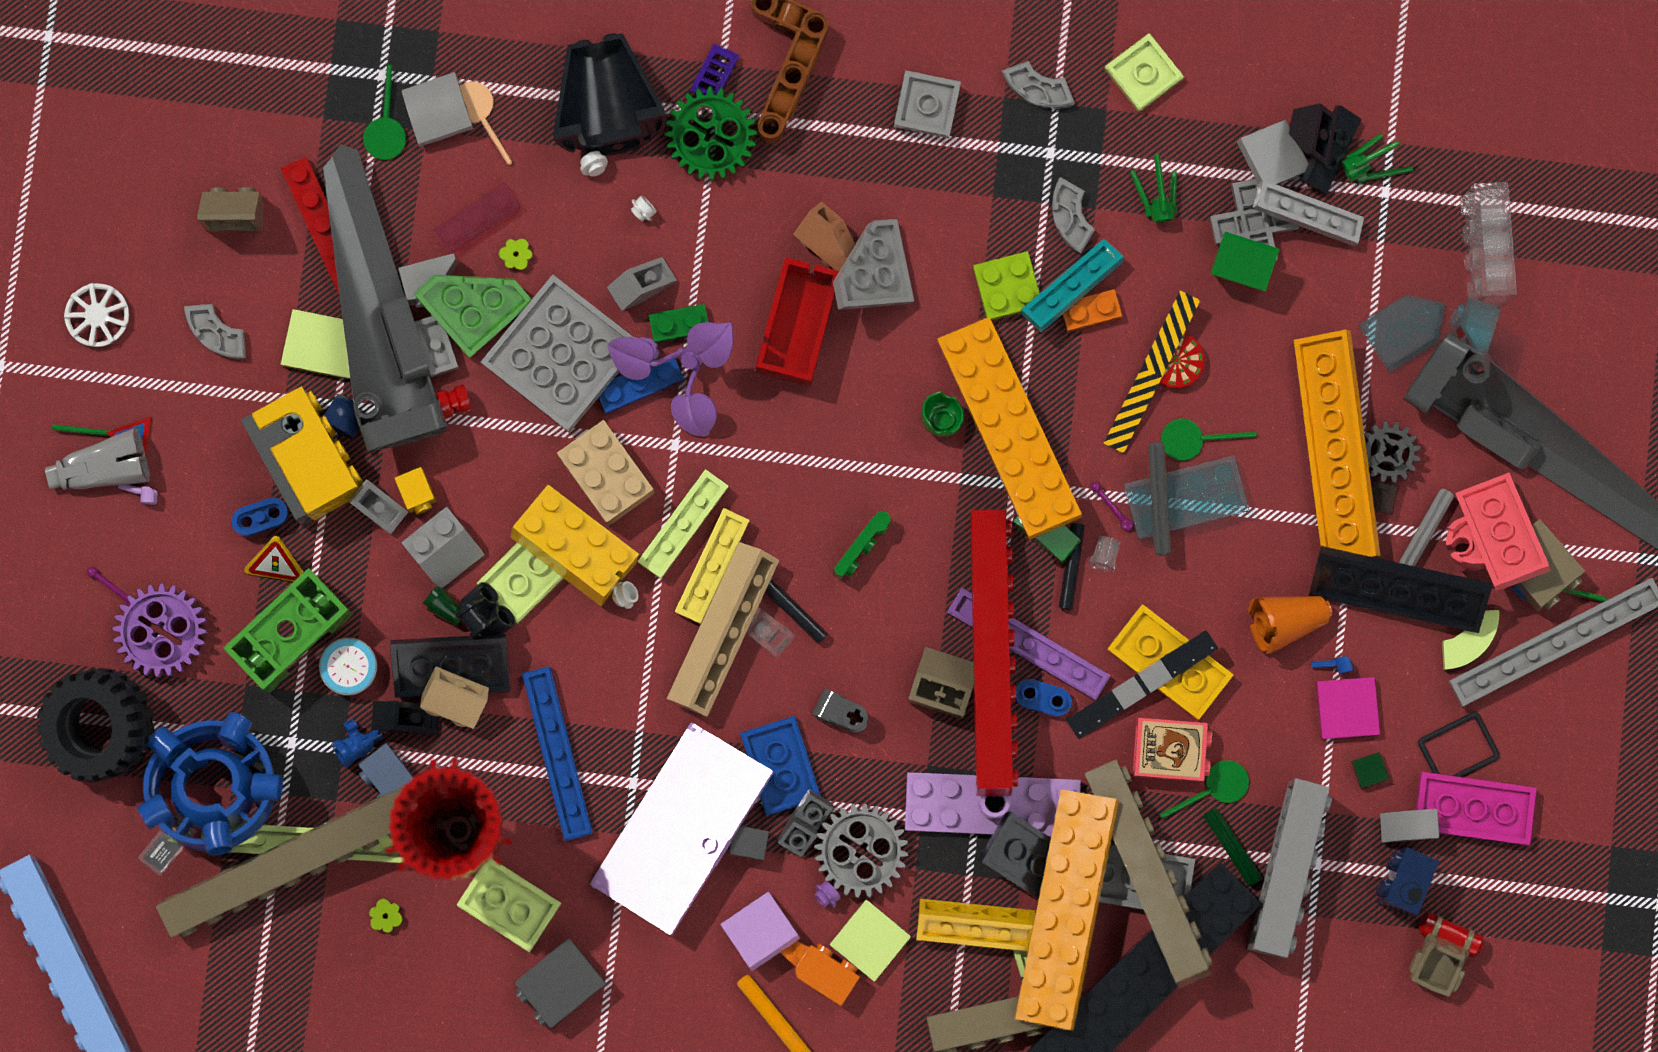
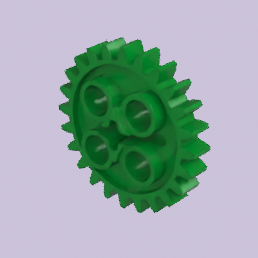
M710 86L708 87L707 94L704 95L701 88H698L696 90V98L691 93H687L688 103L678 100L677 104L680 107V111L675 109L670 111L676 118L675 120L666 121V124L673 127V130L665 133L666 136L673 137V141L668 143L667 147L676 148L671 157L680 156L682 158L678 165L679 167L684 166L686 163L690 165L688 169L689 174L698 169L699 178H702L705 172H709V177L713 180L716 172L719 171L721 177L725 178L727 168L734 174L737 172L735 163L744 166L746 163L742 156H752V152L747 147L757 144V142L750 139V136L757 134L758 131L750 129L749 125L756 122V119H747L746 115L750 113L751 108L742 110L741 106L744 99L734 102V92L725 97L724 88H720L718 93L714 94V90ZM701 106L711 108L713 117L710 121H703L699 117ZM689 120L696 121L706 129L714 126L716 128L715 133L718 136L732 141L734 145L731 147L717 137L709 140L707 138L708 133L691 125ZM726 120L736 122L738 130L735 135H729L724 131L723 125ZM688 131H694L698 134V145L691 146L686 142L685 135ZM712 145H719L723 148L724 157L721 160H716L710 155Z

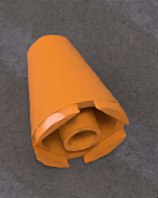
M1321 596L1253 598L1249 602L1248 616L1252 614L1254 616V623L1250 624L1254 641L1261 651L1267 650L1266 654L1274 653L1328 624L1329 617L1332 616L1331 605Z

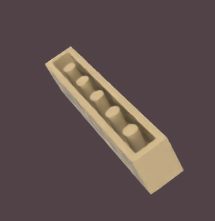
M738 543L668 694V700L685 709L708 717L779 563V559L759 548Z

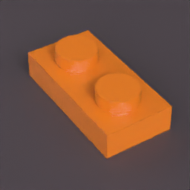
M1115 289L1081 298L1062 314L1066 332L1068 333L1122 318V313Z

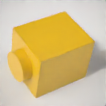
M422 467L395 477L397 486L410 513L415 511L416 514H421L432 509L431 504L437 501Z

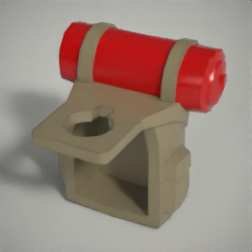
M1427 912L1419 922V934L1424 936L1425 940L1422 949L1415 952L1409 966V971L1411 972L1410 979L1429 990L1450 996L1452 991H1457L1464 978L1465 970L1462 968L1468 956L1475 957L1482 950L1483 936L1475 933L1472 929H1466L1447 921L1442 916H1436Z

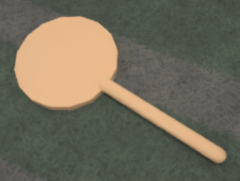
M479 82L461 84V92L468 108L471 123L481 121L506 163L511 165L512 160L486 120L493 109V97L490 90Z

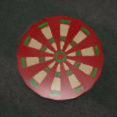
M1186 333L1183 334L1159 382L1162 386L1169 389H1182L1190 386L1200 377L1204 369L1205 355L1201 345L1194 337Z

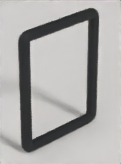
M1472 712L1418 740V745L1432 773L1439 774L1424 742L1473 718L1476 719L1494 755L1452 776L1463 777L1499 758V751L1479 713Z

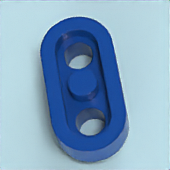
M268 498L237 509L231 519L232 527L241 536H253L282 526L289 517V510L282 500ZM274 508L280 511L277 518L270 517V511ZM245 518L252 519L250 527H243L242 522Z
M1032 679L1023 680L1016 687V702L1023 708L1053 717H1060L1066 714L1071 707V696L1063 688ZM1027 688H1031L1035 692V696L1032 699H1028L1024 695V691ZM1058 696L1062 699L1063 703L1060 707H1055L1052 704L1053 697Z

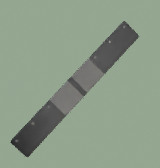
M1207 630L1201 632L1068 718L1069 726L1077 738L1083 737L1218 650L1216 643Z

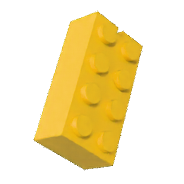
M550 485L545 487L515 523L510 536L599 606L604 604L613 593V589L618 585V582H622L631 571L639 556V553Z

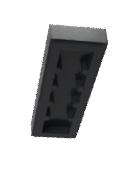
M1336 105L1332 112L1337 116L1328 166L1322 167L1311 158L1301 179L1302 182L1320 194L1328 193L1362 120L1342 105Z

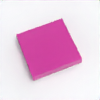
M1375 677L1316 682L1321 739L1380 735Z

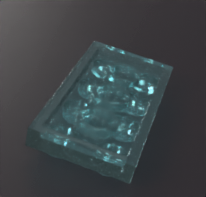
M1234 455L1166 473L1170 532L1249 511ZM1150 477L1123 484L1137 539L1153 537Z

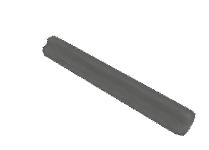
M1155 442L1148 446L1154 546L1157 556H1167L1171 553L1165 448L1163 443Z

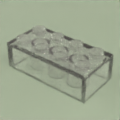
M1508 182L1476 183L1471 186L1460 201L1461 215H1466V226H1463L1462 231L1463 242L1468 243L1469 253L1465 254V269L1470 271L1471 282L1467 283L1468 299H1472L1473 307L1507 305L1517 295Z

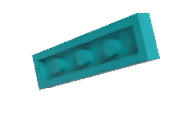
M1103 239L1021 309L1022 315L1040 332H1043L1124 262V256Z

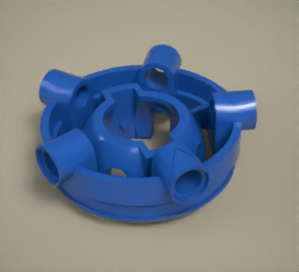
M229 712L225 721H200L184 726L173 733L164 726L152 734L147 743L154 753L148 762L144 775L143 791L145 802L137 806L149 830L158 825L169 838L185 847L206 851L208 855H221L230 852L233 847L248 840L262 827L272 810L274 801H280L283 778L282 775H275L272 762L260 741L249 732L252 726L250 720L237 713ZM220 740L223 746L246 755L250 749L252 753L241 759L234 753L222 749L210 748L194 752L189 747L205 741ZM260 759L266 774L254 773L253 775L249 767ZM209 760L222 762L231 771L233 779L231 792L237 799L227 809H224L219 803L210 806L196 804L185 793L187 779L198 768L201 769L209 765ZM167 768L175 773L171 782V802L176 813L183 820L177 831H174L172 828L178 824L161 794H159L160 784ZM255 803L256 806L259 807V809L257 810L255 815L250 819L248 817V814L250 813L252 806ZM244 821L246 823L238 830H232V828L238 826L241 822ZM191 827L203 832L204 839L185 837V834L188 833Z

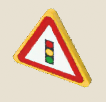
M274 536L244 569V572L247 574L293 582L304 573L278 536Z

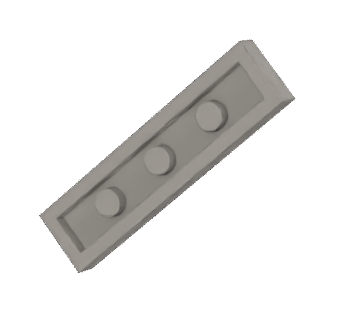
M1265 180L1258 183L1253 205L1254 210L1352 246L1359 243L1364 217Z

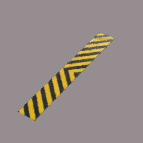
M1180 290L1104 444L1122 453L1125 452L1200 302L1199 299Z

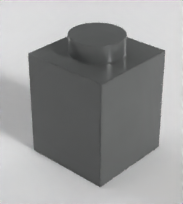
M740 826L728 847L730 848L729 854L764 861L769 831Z

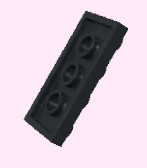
M507 634L478 635L473 639L470 636L390 641L395 698L422 696L435 666L488 687V693L510 692Z

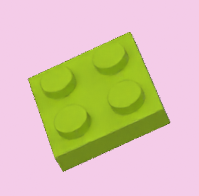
M1028 251L973 265L986 318L995 320L1021 313V309L1040 294Z

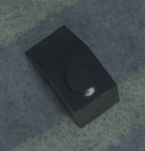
M1321 103L1293 109L1289 135L1308 156L1322 167L1328 166L1337 116Z
M373 701L371 730L391 733L438 735L439 716L428 714L424 709L420 708L418 703Z

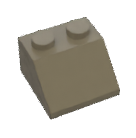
M250 187L239 188V192H227L226 188H211L210 192H202L197 220L206 231H263V196L260 192H256L255 188Z

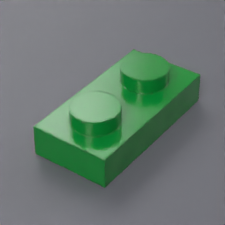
M705 304L649 314L654 343L687 338L689 330L694 325L708 322Z

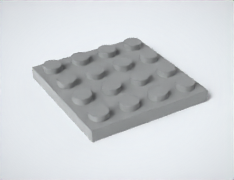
M552 275L482 359L481 364L570 433L619 373L608 350V344L616 338L633 336Z

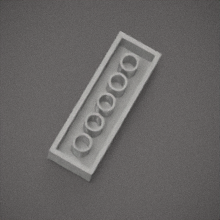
M1297 778L1288 781L1259 901L1262 904L1256 909L1247 950L1280 959L1288 958V954L1294 953L1297 937L1293 936L1295 926L1300 925L1302 922L1304 908H1301L1300 905L1302 898L1308 896L1311 886V880L1307 879L1308 873L1311 868L1314 869L1318 857V851H1314L1316 841L1322 839L1325 829V823L1321 822L1322 816L1325 811H1329L1332 801V795L1328 794L1329 787Z

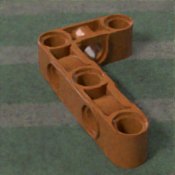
M751 0L752 14L757 20L771 25L773 28L776 26L794 34L793 42L770 91L758 123L759 138L764 143L770 145L776 144L782 139L816 66L828 34V19L826 16L795 0H765L772 5L766 11H761L756 7L757 3L763 0ZM813 22H818L823 26V29L818 33H813L808 29V26ZM790 73H797L801 77L800 81L795 84L787 82L785 78ZM775 124L779 130L773 135L766 134L763 131L765 125Z

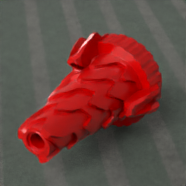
M458 758L452 759L449 768H439L435 759L429 760L431 769L424 771L421 775H416L409 783L405 784L401 788L400 794L396 796L394 806L391 808L389 831L392 833L391 840L393 845L385 850L387 854L398 852L402 857V863L397 870L402 873L410 867L416 869L418 873L425 876L429 875L434 879L455 880L457 877L464 878L472 872H477L490 859L500 866L503 861L497 854L502 844L512 845V840L502 838L503 817L500 813V804L496 801L493 791L481 779H477L475 775L458 769ZM463 822L467 826V834L463 838L457 839L452 834V828L456 823Z

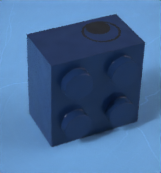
M1407 847L1399 849L1396 853L1392 852L1386 868L1390 870L1385 880L1381 879L1375 893L1376 896H1379L1377 904L1409 917L1418 915L1439 860Z

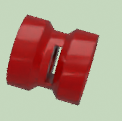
M464 384L455 386L451 392L446 390L436 392L445 419L453 417L455 412L463 414L472 412Z

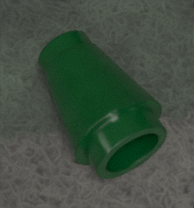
M436 586L422 602L427 607V611L452 623L454 626L461 621V618L457 619L455 614L462 608L445 588L441 589Z

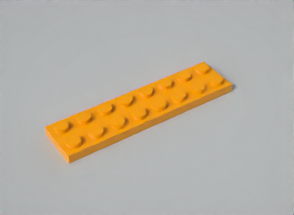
M985 318L938 338L939 347L1028 539H1033L1082 518L1077 502L991 319Z
M1345 329L1295 339L1294 346L1320 545L1365 556L1380 557L1351 330Z
M1067 790L1060 791L1015 1016L1017 1020L1071 1031L1074 1030L1119 803L1117 799Z

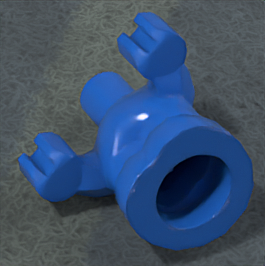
M353 718L343 724L349 738L336 740L331 743L337 758L345 768L351 766L357 759L365 757L372 751L374 743L383 738L380 731H372L367 735L360 733L357 730L358 724Z

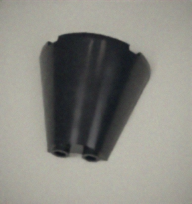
M623 33L607 34L598 43H592L590 40H580L574 44L567 45L553 132L555 142L566 151L573 153L575 149L583 150L585 155L593 151H599L604 156L621 154L651 142V136L655 132L660 134L665 127V110Z

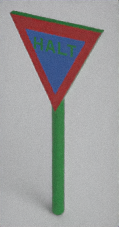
M151 417L112 431L63 425H52L51 429L112 437L132 428H137L141 435L145 456H147Z

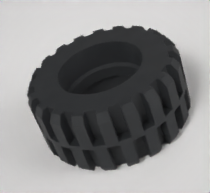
M102 668L63 677L62 681H58L51 686V692L46 693L42 699V704L45 706L38 710L37 718L41 719V724L37 725V734L42 736L43 741L39 742L42 751L47 750L49 754L47 756L48 761L52 765L58 764L57 770L63 775L71 774L70 777L79 782L84 780L87 783L104 781L128 773L134 769L135 764L141 763L145 758L143 751L150 749L147 743L149 735L154 733V724H150V717L154 715L152 708L148 709L146 705L149 699L145 692L139 693L137 690L139 685L134 680L126 681L127 675L119 671L113 673L112 669ZM88 699H92L103 706L111 720L112 736L109 745L104 751L93 748L85 740L80 729V712Z

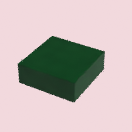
M1380 752L1351 761L1360 789L1389 779Z

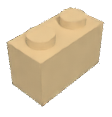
M435 666L422 693L420 708L432 716H442L450 719L457 726H467L474 729L487 703L489 688Z

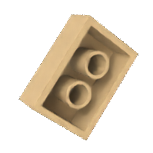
M604 420L557 452L561 462L608 527L655 494L652 486Z

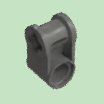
M823 688L811 714L824 722L837 725L853 733L865 730L869 722L868 714L864 707ZM856 712H860V718L863 720L862 723L856 722L855 725H851V720L848 717L849 714L855 715Z

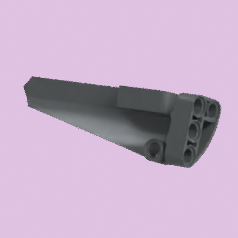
M340 144L323 167L354 413L367 452H373L429 438L446 432L448 427L440 402L437 400L432 386L429 366L407 298L404 295L359 152ZM364 400H369L374 403L375 410L370 414H363L358 409L359 404Z
M1447 333L1410 385L1403 400L1426 414L1429 413L1431 407H1435L1457 421V427L1463 433L1506 461L1521 469H1526L1528 466L1658 549V501L1547 405L1495 364L1487 352L1476 351L1452 334ZM1478 362L1484 366L1485 371L1478 372L1472 368L1471 364Z

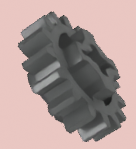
M1387 421L1382 423L1381 429L1376 425L1371 427L1373 435L1367 432L1364 434L1365 441H1367L1368 465L1371 470L1370 479L1378 475L1380 476L1379 483L1382 484L1386 478H1389L1390 483L1395 484L1397 476L1404 481L1407 478L1405 471L1413 473L1416 470L1412 463H1418L1420 458L1415 456L1414 453L1418 452L1421 447L1413 446L1412 442L1416 440L1417 436L1409 437L1407 435L1408 427L1401 431L1399 430V422H1395L1392 428H1389ZM1388 435H1394L1400 438V440L1389 439ZM1373 441H1375L1374 444L1377 449L1375 455L1371 457V446ZM1386 449H1393L1395 451L1392 457H1385L1383 452ZM1407 449V460L1403 464L1402 453ZM1378 466H1387L1391 471L1382 470Z

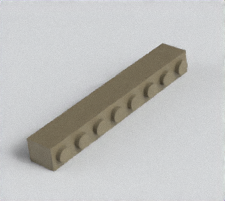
M1113 760L1086 772L1085 776L1094 795L1119 800L1112 837L1178 988L1211 975L1208 966L1212 965L1213 962L1207 949L1200 950L1196 941L1202 937L1195 922L1189 923L1185 916V913L1190 910L1183 895L1177 897L1173 887L1177 886L1178 883L1172 870L1166 871L1162 864V861L1167 858L1160 843L1154 845L1150 835L1154 834L1155 831L1149 818L1143 819L1139 809L1144 806L1137 791L1131 793L1127 783L1132 782L1126 765L1120 767L1117 760Z

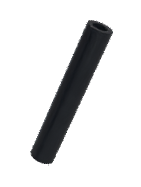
M1071 523L1070 531L1081 541L1065 561L1058 607L1065 610H1073L1085 531V525L1079 523Z
M771 579L765 593L819 644L828 633Z

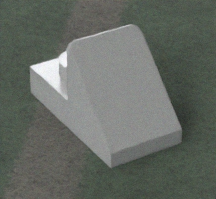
M367 479L348 501L389 534L394 531L408 513L405 508Z

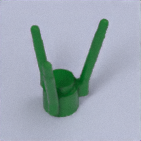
M1378 134L1358 150L1347 155L1346 159L1342 161L1343 169L1350 182L1357 179L1358 184L1371 179L1412 172L1414 168L1408 166L1367 174V171L1371 170L1370 161L1401 144L1400 141H1396L1365 156L1363 153L1383 138L1382 134Z
M1155 154L1159 198L1152 199V205L1149 203L1136 171L1131 170L1130 174L1145 207L1146 217H1152L1153 223H1162L1174 220V213H1177V171L1173 170L1171 173L1169 202V197H1165L1160 155Z

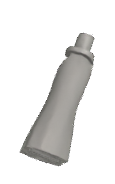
M132 428L97 444L72 452L65 456L62 461L57 460L56 465L45 467L50 489L62 487L63 490L68 488L88 489L150 481V471L141 435L137 428Z

